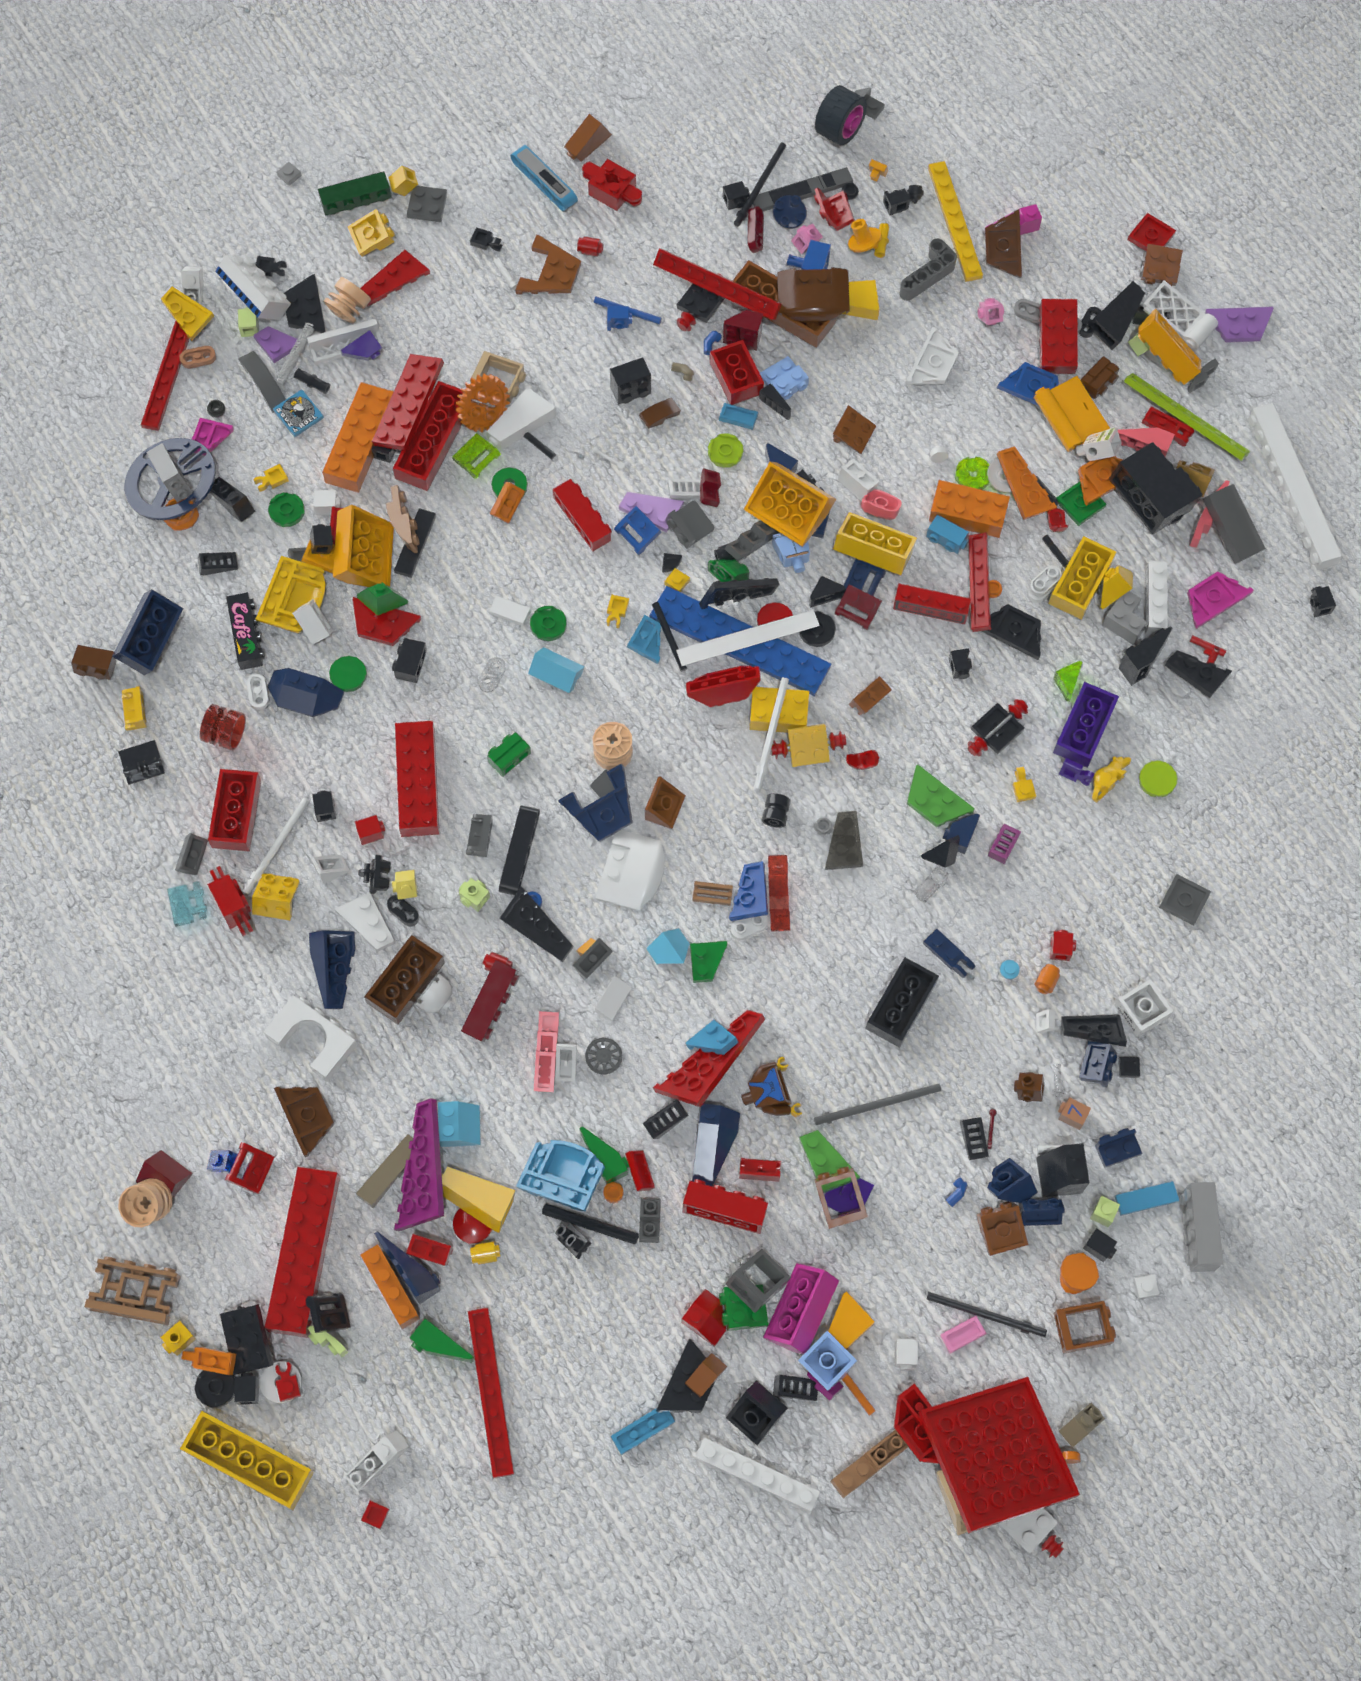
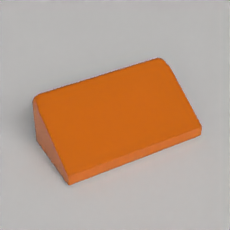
M505 482L490 511V515L509 524L525 491L510 482Z

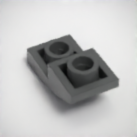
M641 1198L639 1242L659 1243L661 1199Z

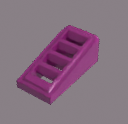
M1004 823L988 853V857L1005 865L1021 831ZM1005 830H1007L1015 834V836L1012 837L1004 832ZM1002 836H1003V837H1006V838L1012 840V842L1010 843V842H1008V841L1002 839L1001 837H1002ZM1001 842L1009 846V848H1006L998 843ZM996 847L1005 851L1006 853L1004 854L996 850Z

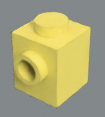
M414 870L395 872V881H392L393 893H397L398 900L417 897Z

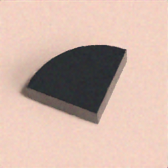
M664 553L662 572H670L677 568L682 561V555Z

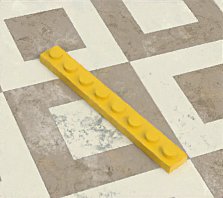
M942 161L928 164V171L965 282L982 279L983 273L946 163Z

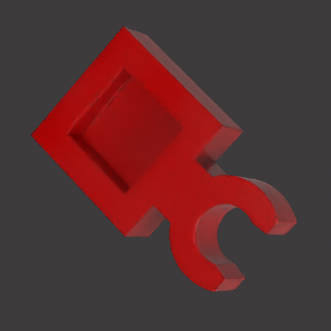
M286 1362L287 1370L285 1372L280 1371L279 1365L275 1367L276 1373L281 1376L280 1380L275 1381L280 1402L301 1397L297 1376H290L292 1365L289 1362Z

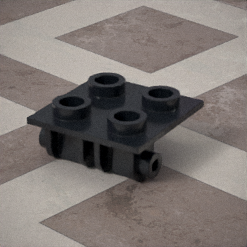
M155 740L118 751L128 785L165 774Z

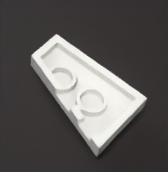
M370 892L335 908V912L343 917L377 952L395 944Z

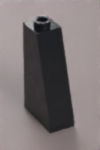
M1132 281L1087 326L1113 350L1122 341L1145 292L1138 284Z

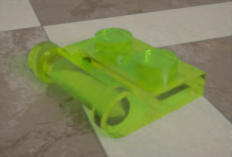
M476 433L452 456V459L474 479H477L480 476V472L494 458L497 459L501 453ZM487 450L489 454L474 468L472 464Z

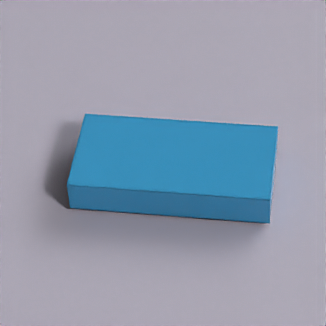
M724 403L719 421L753 430L758 412Z

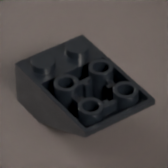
M1171 626L1167 629L1162 628L1158 630L1155 636L1151 638L1146 637L1136 647L1131 646L1125 650L1118 669L1131 686L1147 677L1172 631Z

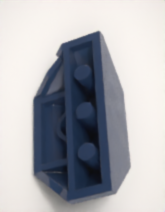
M291 668L274 670L267 686L277 707L310 717L337 710L344 696L343 690L326 679Z

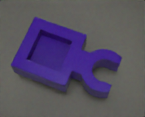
M1066 758L1059 775L1074 782L1078 779L1082 784L1089 786L1095 773L1083 770V765Z

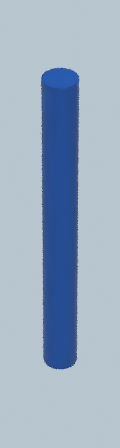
M597 296L594 299L595 304L604 307L624 306ZM629 307V313H632V316L660 325L661 317Z

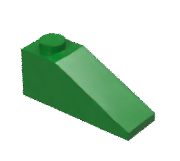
M583 1126L579 1128L588 1150L605 1166L602 1178L606 1185L628 1175L627 1168H629V1164L625 1156L621 1158L619 1152Z
M427 1319L422 1321L409 1338L413 1342L411 1346L419 1353L424 1351L429 1355L470 1363L475 1360L470 1353Z

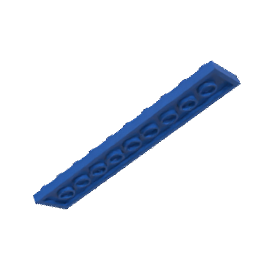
M668 586L665 587L657 601L671 629L700 643L753 628V626L711 606L701 609L700 601ZM653 609L649 617L659 622ZM778 638L725 653V655L749 666H759L761 672L780 681L782 677L788 678L789 685L799 690L809 691V694L814 697L832 664Z

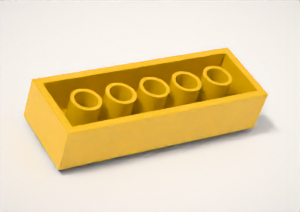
M203 1411L200 1412L180 1447L185 1453L292 1511L295 1509L314 1474L306 1466Z

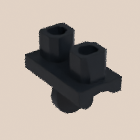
M375 855V859L371 861V869L370 864L365 863L364 869L358 871V875L364 877V883H369L370 878V894H375L377 891H387L389 888V879L380 878V873L388 874L391 862L382 860V855Z
M571 1223L568 1226L561 1224L555 1232L558 1236L557 1239L577 1259H580L582 1252H586L587 1247L592 1244Z

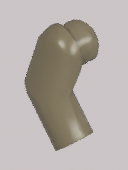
M672 363L671 371L683 373V379L686 381L693 380L694 371L688 365Z

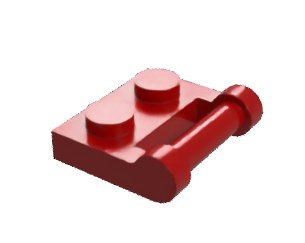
M241 1142L239 1153L230 1173L226 1175L225 1181L252 1193L259 1194L275 1157ZM248 1152L252 1154L242 1179L237 1178Z

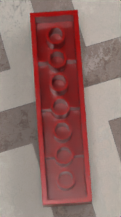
M297 1167L265 1323V1329L270 1333L309 1338L310 1331L307 1328L312 1324L310 1309L306 1306V1298L308 1296H317L340 1182V1176L337 1172Z

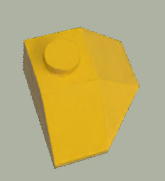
M1118 565L1116 568H1110L1105 573L1101 596L1102 609H1105L1133 589V573L1130 570Z

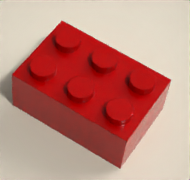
M743 340L710 351V365L731 405L759 396V391L764 388V381Z

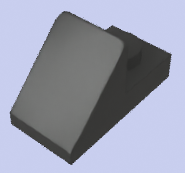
M871 88L856 90L855 93L864 97L867 101L866 115L876 120L883 111L885 104L871 97Z

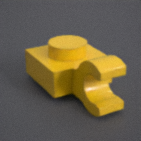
M1024 766L1017 767L1015 771L1017 782L1012 784L1016 801L1022 802L1035 799L1036 793L1032 779L1026 780Z

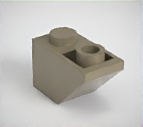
M1090 1403L1061 1428L1059 1433L1073 1448L1105 1418L1101 1411Z

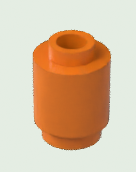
M1046 964L1041 969L1035 982L1037 991L1042 994L1053 992L1060 977V969L1058 967Z

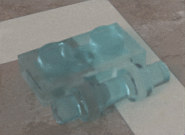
M199 881L192 883V891H188L187 885L167 889L175 927L194 923L193 915L196 914L199 915L200 920L207 918V905L204 904L203 900L204 890L201 888ZM195 898L196 906L191 907L190 899Z

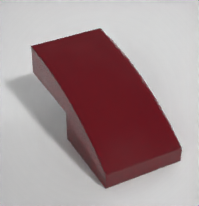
M703 468L700 481V502L705 505L718 507L720 504L718 491L721 487L720 473Z

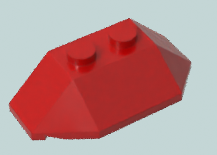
M737 666L706 673L686 683L687 696L709 707L740 702L747 699L761 681L759 666Z
M914 1383L897 1398L894 1429L919 1462L939 1464L918 1414L920 1410L932 1407V1405Z

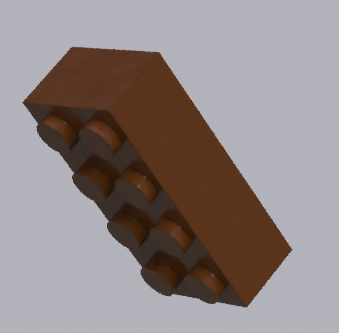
M411 935L364 996L366 1003L399 1025L445 964L443 956Z

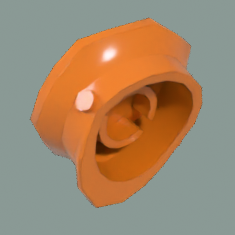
M173 498L165 506H171L179 502ZM194 508L185 515L163 521L174 531L186 530L194 526L199 513L197 508Z
M1084 1253L1067 1255L1062 1261L1060 1283L1067 1293L1077 1294L1088 1290L1099 1279L1096 1262Z

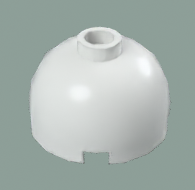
M439 973L436 975L439 979L437 981L432 980L420 995L421 1002L416 1001L414 1004L428 1013H436L442 1008L446 1010L452 1002L449 999L452 994V987L446 978Z

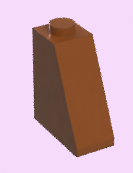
M588 114L564 148L568 151L567 155L573 160L577 158L582 162L612 134L601 122L591 114Z

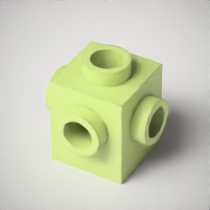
M470 878L468 882L465 881L459 888L460 902L468 908L471 906L478 912L490 899L489 891L479 880L475 881Z

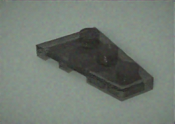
M857 811L838 812L825 870L863 867Z

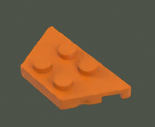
M1115 455L1109 458L1089 461L1078 469L1086 506L1116 489L1109 478L1123 459H1119Z

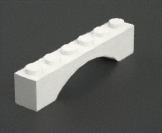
M707 1438L703 1439L695 1457L696 1461L750 1483L809 1514L812 1512L820 1491Z

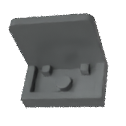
M691 501L678 511H671L665 519L668 527L674 531L679 542L686 549L707 536L715 528L696 501Z

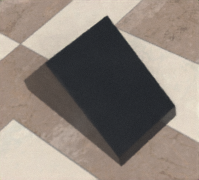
M821 576L810 595V608L842 599L846 591L845 586Z
M959 835L921 855L922 859L944 868L955 864L960 842Z

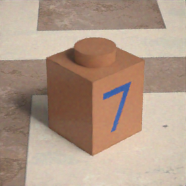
M1069 1097L1067 1102L1063 1101L1059 1107L1058 1112L1061 1114L1058 1120L1080 1130L1091 1108Z

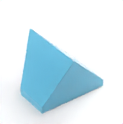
M678 928L662 932L646 950L657 965L679 964L685 962L690 944Z

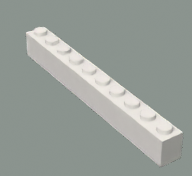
M1273 403L1253 408L1248 418L1249 424L1254 428L1256 440L1260 442L1262 453L1267 457L1269 469L1276 477V484L1282 491L1284 502H1287L1289 506L1290 516L1294 518L1297 531L1302 535L1304 547L1310 553L1312 564H1315L1317 570L1337 565L1342 557L1341 552Z

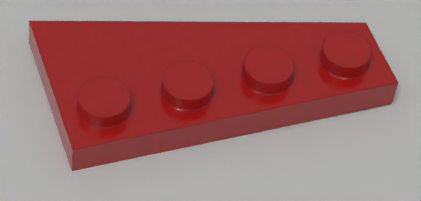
M403 250L360 288L371 298L367 306L382 300L393 291L397 292L409 282L412 284L417 281V278L423 275L427 276L430 274V270L407 250Z

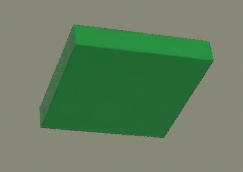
M1080 481L1056 497L1058 505L1077 526L1083 524L1107 505L1102 498H1099L1086 506Z

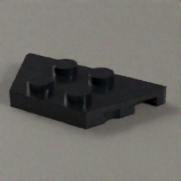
M312 274L284 292L287 297L286 299L291 303L286 310V316L290 328H300L303 330L305 323L313 324L311 327L314 331L321 334L326 331L315 274Z
M1010 604L990 614L991 630L982 631L983 633L1039 660L1041 656V620Z
M691 1339L688 1340L656 1409L658 1413L663 1411L701 1413L714 1386L713 1383L700 1398L685 1384L699 1365L706 1359Z

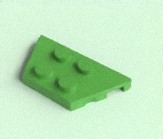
M916 765L907 805L935 827L974 812L975 808L921 766Z

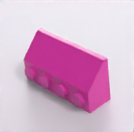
M796 1263L763 1338L787 1350L804 1355L811 1346L839 1280L823 1269Z

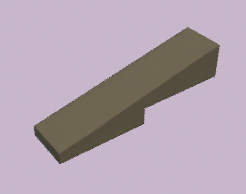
M409 1134L406 1135L356 1193L359 1199L373 1209L395 1180L404 1173L406 1159L409 1160L411 1153L409 1142L413 1141V1137Z

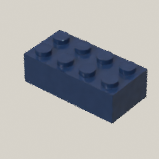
M152 589L144 593L112 657L143 675L152 672L184 608Z

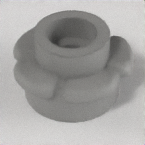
M820 818L814 824V830L820 836L830 834L833 830L832 822L827 818Z

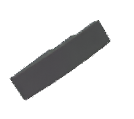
M758 521L753 524L750 530L741 533L737 540L728 543L725 550L738 561L772 540L773 535L780 532L764 522Z

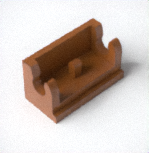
M879 676L848 705L851 708L856 707L859 710L858 715L866 714L892 689Z

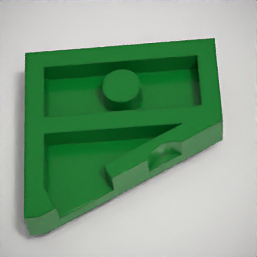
M727 941L690 944L693 983L713 982L717 968L727 948Z

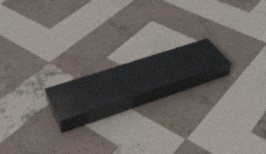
M421 508L418 509L415 516L417 523L415 533L419 538V545H417L418 553H413L404 544L394 568V573L412 578L436 519V513Z

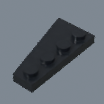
M521 886L499 919L564 962L574 946Z

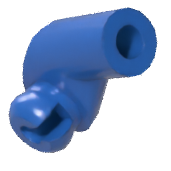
M711 331L704 339L705 355H710L712 344L721 340V333Z
M958 1178L953 1183L957 1189L946 1199L951 1207L958 1203L965 1195L968 1185L962 1178Z

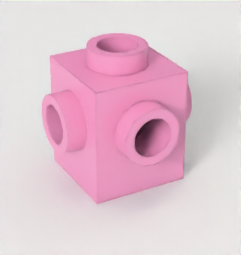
M812 223L807 227L805 225L800 227L791 242L803 254L807 251L810 240L820 241L823 237Z
M987 298L985 302H979L980 308L977 309V313L981 321L987 325H995L997 322L1003 321V304L995 300V298Z

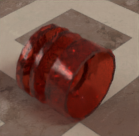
M211 704L206 710L201 723L200 740L206 743L209 742L212 745L218 743L219 747L232 751L235 750L244 733L246 724L245 714L232 709L227 712L225 707Z

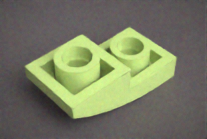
M313 1326L307 1328L311 1332L308 1337L315 1345L320 1343L324 1347L330 1342L327 1347L334 1355L339 1354L341 1357H344L348 1353L344 1346L329 1333H315Z

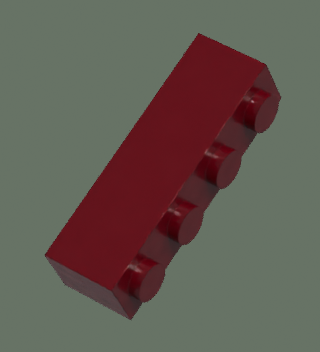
M495 960L461 1032L481 1042L490 1039L493 1033L491 1028L494 1022H498L502 1015L500 1009L503 1004H507L511 996L509 991L512 986H516L520 976L517 975L519 971Z

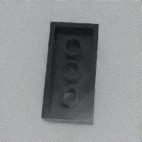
M904 957L870 1016L865 1029L900 1048L937 984L939 975Z

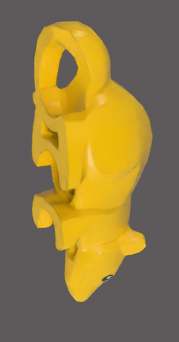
M1113 756V761L1108 766L1096 771L1093 776L1094 791L1092 799L1094 802H1099L1115 787L1117 780L1121 781L1125 777L1124 774L1127 771L1122 769L1130 764V757Z

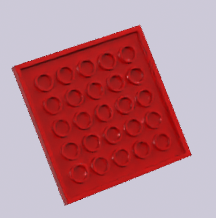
M1029 1377L925 1408L918 1412L968 1534L1076 1498L1080 1495Z

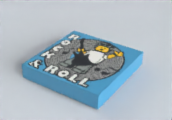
M302 389L273 408L274 413L294 438L324 418L323 414Z

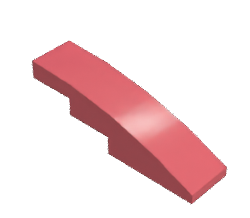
M1226 480L1217 491L1229 486L1230 481ZM1205 507L1194 530L1190 543L1191 547L1197 548L1202 533L1208 534L1213 519L1207 507Z
M539 1011L534 1091L554 1092L559 1012Z

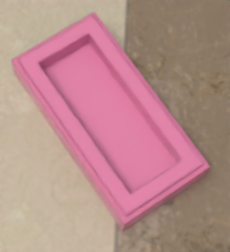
M974 1316L942 1333L940 1337L951 1354L987 1333L978 1317Z

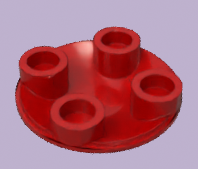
M461 1208L454 1215V1232L459 1239L468 1244L479 1243L485 1240L492 1231L491 1228Z

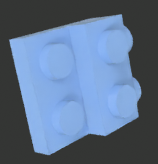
M789 356L760 372L764 384L767 386L771 383L785 400L791 398L794 393L806 389L809 383L807 374L799 365L796 366Z

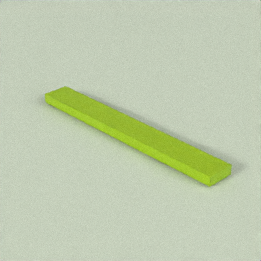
M1132 373L1125 378L1124 383L1241 461L1250 453L1248 449L1136 374Z

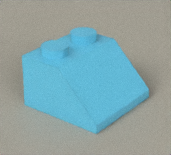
M459 1101L438 1102L440 1147L481 1145L479 1105Z

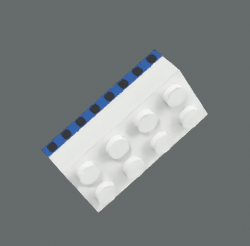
M225 255L215 272L257 318L280 320L291 304L286 299V295L275 287V283L265 276L264 271L256 267L255 262L247 256Z

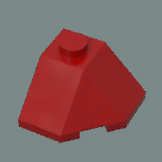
M706 1289L692 1303L681 1319L682 1324L714 1347L727 1331L726 1326H723L722 1322L723 1305H720L719 1298Z

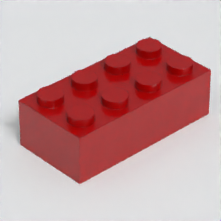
M1042 299L1040 303V368L1052 374H1075L1078 367L1077 299Z
M220 769L208 836L211 848L250 852L261 786L258 772Z
M695 1179L694 1182L689 1180L683 1201V1213L761 1234L768 1207V1202H765L764 1198L758 1196L750 1198L740 1191H733L732 1193L725 1191L726 1188L719 1185L711 1187L701 1180Z

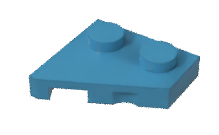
M713 1020L685 1044L690 1050L696 1047L701 1048L703 1052H715L716 1054L724 1055L738 1043V1040L723 1026Z

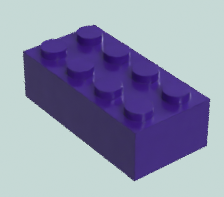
M1084 682L1053 753L1088 768L1119 696Z

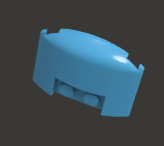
M550 1140L551 1143L543 1145L541 1142L536 1143L516 1187L536 1197L540 1196L574 1210L586 1211L605 1169L603 1163H600L592 1152L575 1143L560 1140Z

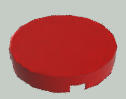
M768 603L758 612L757 625L760 626L793 616L792 611L782 603Z

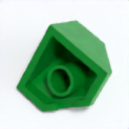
M710 560L708 562V571L721 582L749 579L750 572L745 564H740L737 560Z
M383 582L366 588L357 594V598L377 616L408 604V600Z

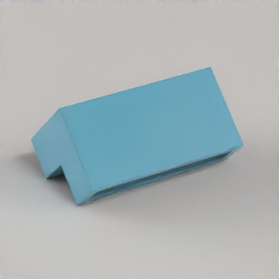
M543 647L535 653L528 674L570 693L574 690L576 681L581 677L585 666Z

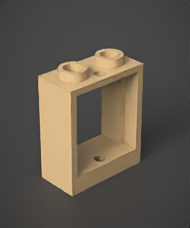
M484 351L471 378L476 380L477 375L483 376V373L487 374L490 366L516 375L509 390L506 392L510 395L506 400L511 403L513 397H516L519 392L520 383H523L525 380L524 364Z

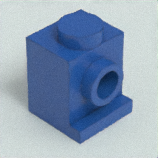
M607 306V331H611V328H629V324H632V313H629V306Z

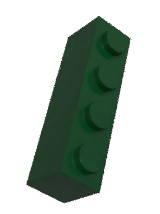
M384 171L318 189L319 199L325 216L392 198Z

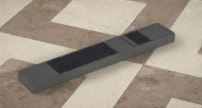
M845 167L760 193L753 202V206H759L764 212L773 209L776 200L782 196L797 195L803 200L816 195V188L826 193L842 188L847 183H853V178L848 168Z

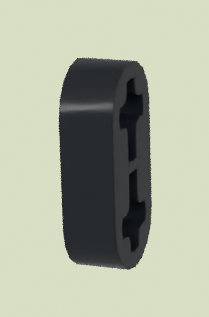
M1094 306L1086 311L1081 321L1080 336L1089 338L1094 334L1090 328L1087 331L1084 329L1092 321L1090 319L1091 315L1094 313L1097 316L1101 312L1100 308Z
M394 895L387 900L388 911L404 925L412 927L419 922L418 911L404 899L398 900L397 895ZM393 902H394V903H398V902H399V906H400L401 910L398 909L397 907H394V908H393L392 903H393ZM404 913L413 914L414 919L407 920V916Z

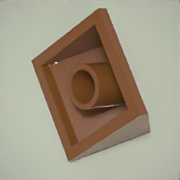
M661 776L658 777L645 808V820L673 829L686 795Z

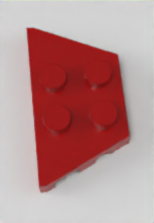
M353 597L352 599L357 634L361 638L394 646L400 641L402 636H405L410 631V628L415 623L421 621V615L399 609H393L377 616L358 598Z

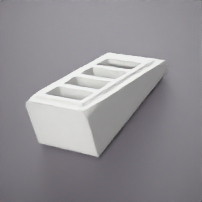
M668 480L670 499L687 500L700 498V492H697L696 486H700L701 480ZM683 487H685L686 492H682ZM689 487L693 488V492L689 491Z

